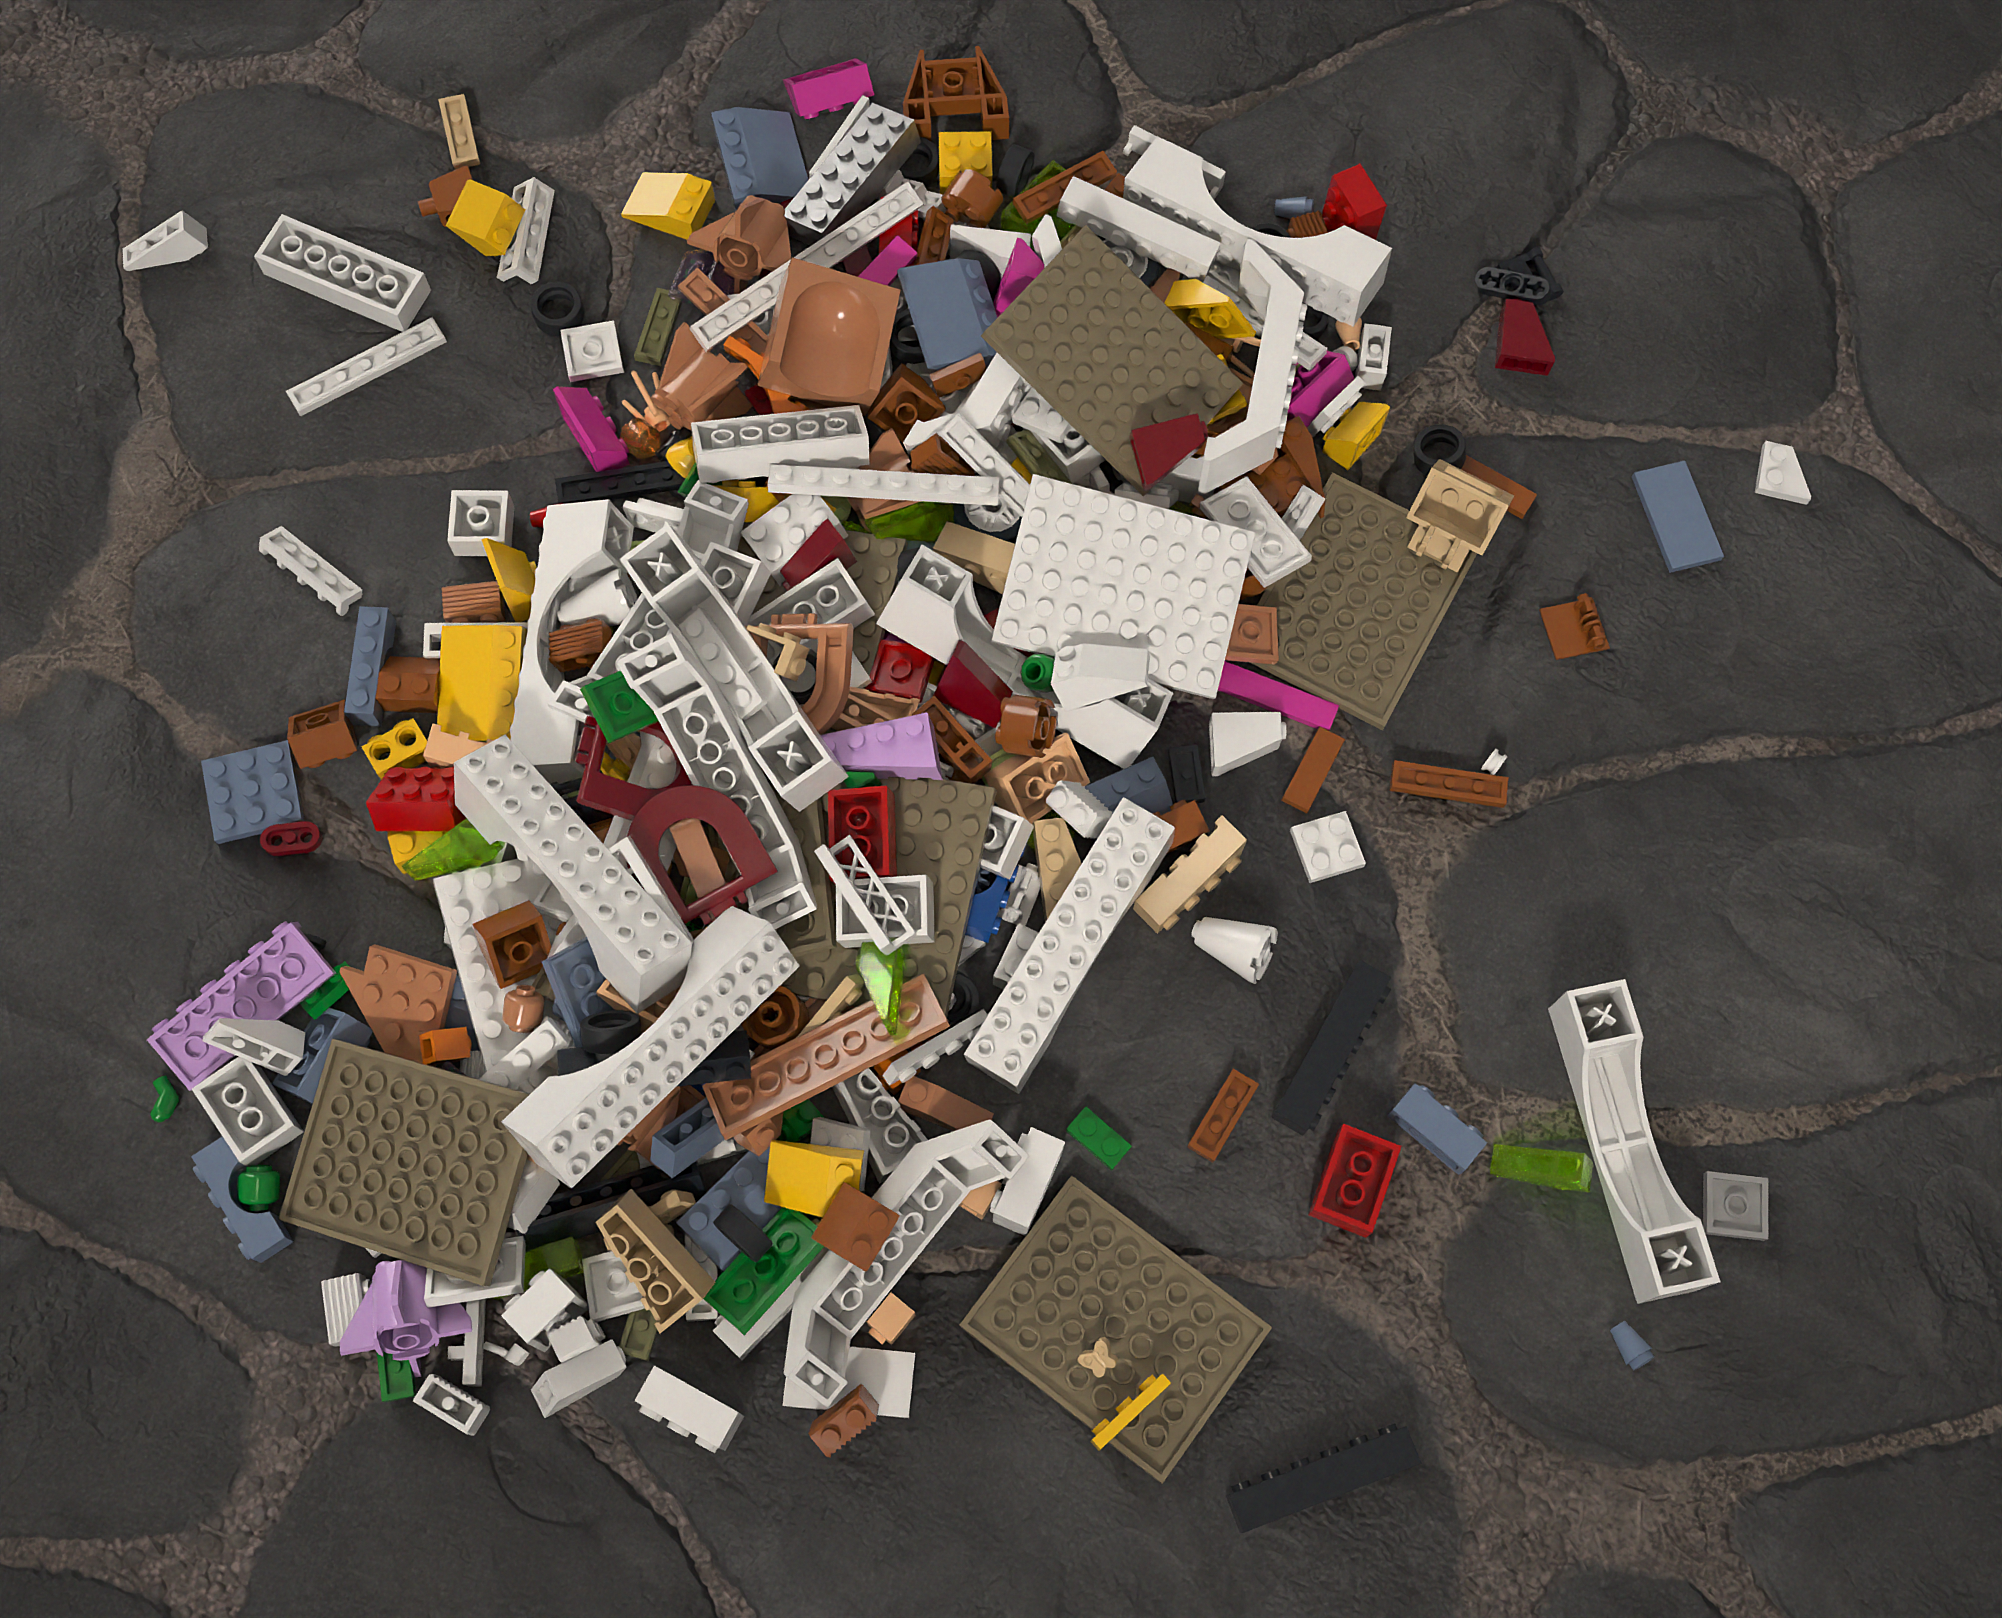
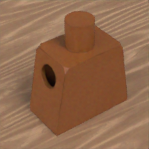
M468 165L429 182L432 197L417 201L423 217L438 213L442 226L447 227L446 224L467 180H473Z

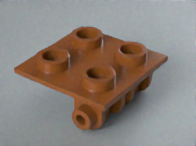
M1587 593L1579 595L1577 597L1578 601L1539 609L1556 660L1610 649L1594 600Z

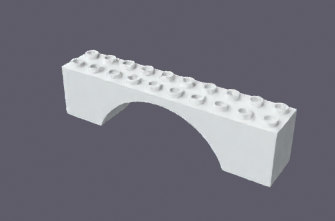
M1158 136L1155 138L1125 177L1123 199L1220 242L1215 260L1240 272L1247 239L1254 240L1304 291L1303 303L1354 327L1384 283L1392 251L1391 247L1345 225L1322 235L1304 238L1278 237L1250 229L1228 216L1213 200L1203 178L1202 157Z
M609 499L548 505L546 517L543 520L544 531L542 542L539 545L540 556L538 567L535 570L536 581L534 593L531 596V613L527 621L528 632L526 644L523 647V663L518 677L519 688L514 702L515 714L513 724L510 727V740L549 784L556 781L560 784L583 776L585 765L576 763L575 758L577 753L587 755L578 751V746L583 728L589 726L548 706V702L563 680L565 681L564 673L560 672L549 661L550 646L548 643L550 641L548 633L559 630L562 626L557 611L561 610L560 604L614 569L622 568L621 574L625 572L627 574L628 572L620 558L631 551L634 526Z
M669 524L620 558V561L650 605L705 669L706 667L678 628L698 608H703L707 611L761 690L768 703L747 721L739 718L722 691L721 693L746 739L748 749L783 799L800 812L849 777L780 676L774 673L775 669L751 634L746 630V627L692 549Z
M921 545L876 623L948 665L959 640L966 642L1013 691L1011 696L1022 695L1052 700L1055 708H1050L1051 716H1056V730L1068 733L1069 737L1123 769L1131 766L1158 730L1173 695V692L1148 678L1147 687L1065 712L1054 691L1043 693L1030 690L1024 685L1020 672L1024 661L1028 657L1012 647L991 642L994 629L987 622L977 603L973 588V574L924 545Z
M506 735L454 762L455 805L490 845L496 841H503L515 846L533 860L548 876L579 921L593 950L599 971L637 1014L682 986L691 955L692 943Z
M1122 798L965 1051L964 1056L969 1064L1014 1092L1020 1093L1049 1046L1063 1015L1092 964L1125 913L1144 891L1173 844L1174 826L1128 799Z
M733 906L725 910L693 940L688 970L682 986L668 1008L649 1029L624 1049L594 1066L567 1075L548 1077L501 1121L537 1165L570 1188H573L799 967V964L770 922Z
M1623 979L1567 991L1548 1010L1637 1304L1697 1291L1719 1283L1720 1279L1701 1219L1696 1217L1686 1207L1675 1191L1662 1165L1652 1137L1641 1083L1640 1060L1643 1034L1626 980Z

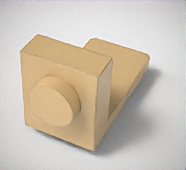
M762 623L759 624L758 628L748 624L747 631L784 645L774 673L797 682L799 675L805 669V660L809 652V648L800 644L801 638L784 632L783 637L775 634L777 629Z

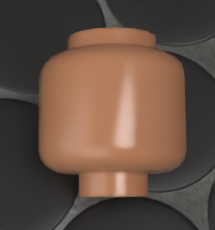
M518 985L516 990L509 991L505 995L502 1020L514 1032L529 1033L534 1031V1028L540 1026L543 1021L545 998L542 994L536 992L533 986Z

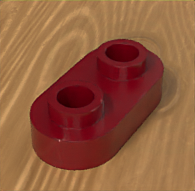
M302 821L267 827L260 836V843L270 855L282 856L312 852L321 845L323 836L320 829L314 823ZM312 835V839L309 842H304L306 836ZM277 839H283L280 845L274 846V842Z

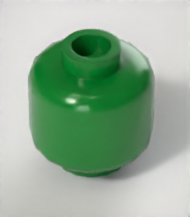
M1034 654L1024 661L1020 672L1024 685L1033 691L1043 693L1054 691L1051 686L1055 658L1043 654Z
M272 1165L246 1166V1171L239 1174L238 1201L249 1205V1210H268L269 1204L275 1203L280 1198V1173L272 1170Z

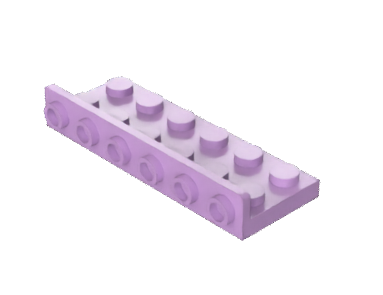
M285 921L271 932L274 935L266 943L260 941L248 950L250 956L244 961L240 962L237 960L224 970L226 975L218 982L214 979L207 983L200 990L201 996L194 1001L189 999L176 1009L178 1014L170 1021L166 1018L152 1029L154 1034L147 1041L189 1091H192L193 1087L207 1079L235 1056L202 1041L203 1036L219 1018L278 1021L336 974L334 969L300 930L302 926L298 922H290L288 924Z

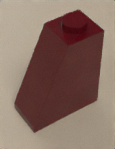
M1506 299L1499 317L1495 368L1548 376L1555 362V356L1533 302H1526L1521 299Z
M1198 413L1131 430L1129 440L1144 491L1150 490L1202 448L1205 438L1208 437L1205 422L1200 421Z
M828 518L821 523L780 570V573L785 578V581L781 584L786 591H789L837 558L846 570L857 562L845 540Z
M959 640L933 696L940 702L996 728L1000 718H1002V700L1005 697L1010 698L1013 691L966 642Z

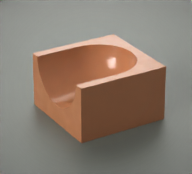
M792 257L779 287L757 386L834 408L859 405L862 416H865L880 392L901 290Z

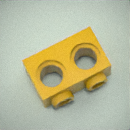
M414 718L397 723L389 732L383 735H376L369 739L367 744L361 746L381 780L390 768H415L426 761L423 755L427 739ZM416 738L412 745L405 746V742L408 739ZM390 752L388 758L379 760L381 754Z

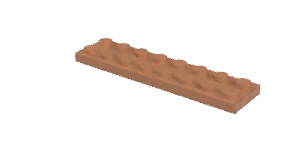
M922 974L750 1061L751 1079L706 1083L702 1087L724 1139L728 1140L945 1030L950 1025L925 974Z

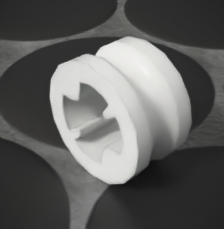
M1495 748L1481 770H1488L1490 775H1495L1508 756L1500 755L1498 753L1499 750Z

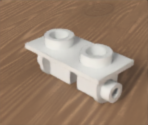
M1030 863L1026 867L1018 864L1019 869L1014 883L1011 882L1008 889L1011 893L1006 909L1001 908L998 917L1016 925L1019 923L1026 926L1040 891L1038 867Z

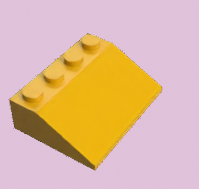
M507 625L442 626L437 725L442 726L441 732L459 736L460 731L469 733L468 739L480 742H487V739L496 740L503 735L511 739L510 727L513 724L515 714L514 702L518 695V677L522 669L523 647L526 644L528 632L523 626Z

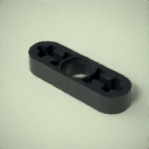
M1493 267L1482 268L1475 276L1476 286L1479 292L1484 295L1503 299H1521L1522 301L1533 302L1534 305H1543L1550 299L1552 294L1548 281L1542 277ZM1489 277H1492L1493 282L1489 281L1487 285H1484L1483 280L1487 281ZM1511 281L1520 282L1519 288L1515 291H1507L1506 286ZM1539 287H1542L1543 292L1534 295L1533 291H1538Z

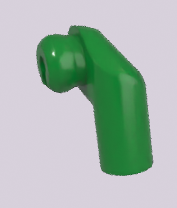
M161 1076L153 1082L159 1097L150 1115L158 1123L169 1119L179 1102V1097L167 1076Z

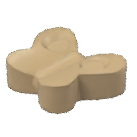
M1101 1337L1095 1343L1094 1350L1082 1351L1078 1357V1362L1082 1366L1092 1369L1093 1374L1100 1378L1105 1374L1107 1367L1114 1368L1116 1366L1118 1357L1111 1353L1109 1340Z

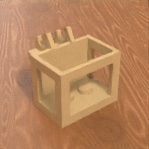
M1439 459L1431 468L1406 517L1419 524L1407 548L1417 552L1416 555L1420 557L1424 554L1443 563L1441 567L1444 569L1449 568L1458 572L1469 550L1480 555L1484 554L1514 495Z

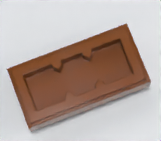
M978 353L929 374L936 395L940 398L980 381L986 371V365L981 353Z

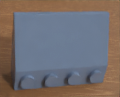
M742 107L711 112L714 132L735 211L749 195L766 199L772 203H781L794 198L807 183L808 177L790 112Z
M956 258L899 268L897 270L927 368L940 370L981 353L987 369L997 352L981 335L998 317L980 262L978 260Z
M770 1146L760 1156L751 1151L745 1154L676 1222L679 1230L722 1273L741 1251L713 1224V1221L729 1204H732L762 1230L782 1208L781 1206L764 1202ZM800 1212L810 1221L820 1218L819 1216Z

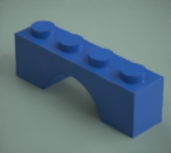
M1016 865L1010 880L995 874V881L992 886L986 891L974 895L965 935L986 943L989 942L991 933L997 935L1002 918L997 915L1000 907L1006 909L1011 893L1006 891L1008 881L1014 883L1019 866Z

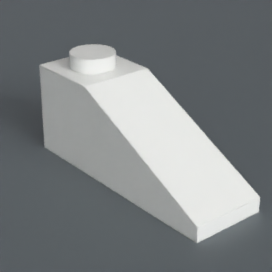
M182 210L123 248V267L127 271L187 261L208 248L207 228Z
M219 1018L203 1036L202 1041L287 1076L303 1059L305 1032L277 1020Z

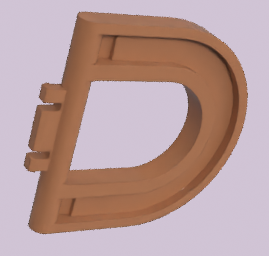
M808 613V617L806 614H782L781 623V615L772 614L771 625L768 626L777 629L776 635L783 637L784 632H787L801 639H818L815 687L811 697L801 708L818 733L822 735L837 721L848 699L851 680L853 625L851 623L817 624L818 616L815 613ZM749 632L767 658L768 639Z

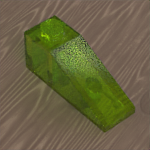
M921 501L865 520V525L876 539L894 537L909 541L932 542L938 539L947 521L954 523V510L951 503Z
M466 818L403 864L402 867L414 881L480 866L484 862L494 859L498 852L503 849V846L499 841L490 845Z
M862 942L860 955L856 957L857 972L861 973L888 1033L896 1035L906 956L901 946L886 956L879 950L875 942Z
M1494 1144L1490 1174L1557 1189L1590 1192L1593 1162L1585 1153Z
M569 1237L526 1252L524 1291L531 1287L529 1282L542 1270L546 1272L550 1268L562 1278L583 1273L582 1255L578 1241L573 1237ZM510 1295L493 1297V1299L497 1300Z

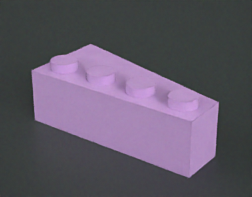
M928 713L821 735L845 772H873L878 779L905 777V779L918 780L919 777L943 780L934 726Z

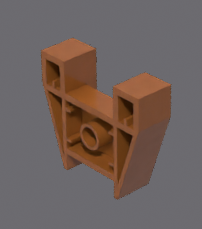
M975 46V58L925 61L924 50L919 51L903 101V115L915 120L919 137L931 141L930 116L980 113L982 132H991V140L1009 139L1007 96L979 46Z
M1298 416L1286 422L1281 449L1277 448L1281 455L1280 458L1275 459L1260 475L1254 471L1240 475L1215 488L1213 495L1247 476L1281 519L1303 485L1324 497L1313 438L1301 418ZM1325 501L1317 513L1320 519L1324 517Z

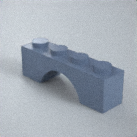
M359 606L344 709L345 715L353 725L382 726L384 710L376 700L379 671L383 667L387 650L393 647L396 620L389 608Z
M223 1136L191 1156L196 1164L193 1167L194 1173L202 1183L206 1181L211 1189L208 1192L210 1200L215 1207H221L226 1217L223 1218V1222L232 1234L237 1233L241 1240L238 1247L246 1259L249 1260L251 1258L262 1263L294 1242L283 1222L278 1220L279 1216L272 1212L249 1213L238 1201V1176L246 1170V1166L239 1162Z

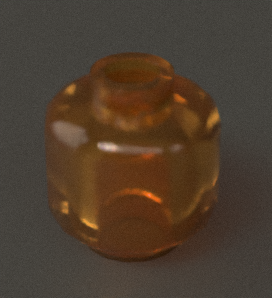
M632 419L623 426L620 433V439L625 442L629 453L636 458L646 459L655 455V451L660 448V432L644 419Z

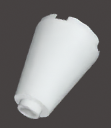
M622 568L614 569L560 604L561 610L557 611L562 626L585 624L588 619L593 618L603 620L608 626L621 625L633 607L634 602L637 601V595L626 572L621 574Z
M1204 917L1202 921L1198 920L1192 930V937L1195 938L1194 943L1253 984H1256V979L1260 980L1265 973L1273 955L1270 952V942L1276 944L1278 935L1277 929L1271 926Z

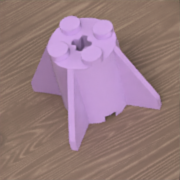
M404 1260L382 1261L376 1265V1272L372 1276V1283L340 1340V1354L342 1356L376 1350L379 1355L384 1357V1352L393 1355V1360H409L414 1377H421L420 1357L430 1353L429 1347L434 1345V1343L437 1346L441 1337L472 1332V1320L460 1303L427 1308L424 1300L426 1267Z

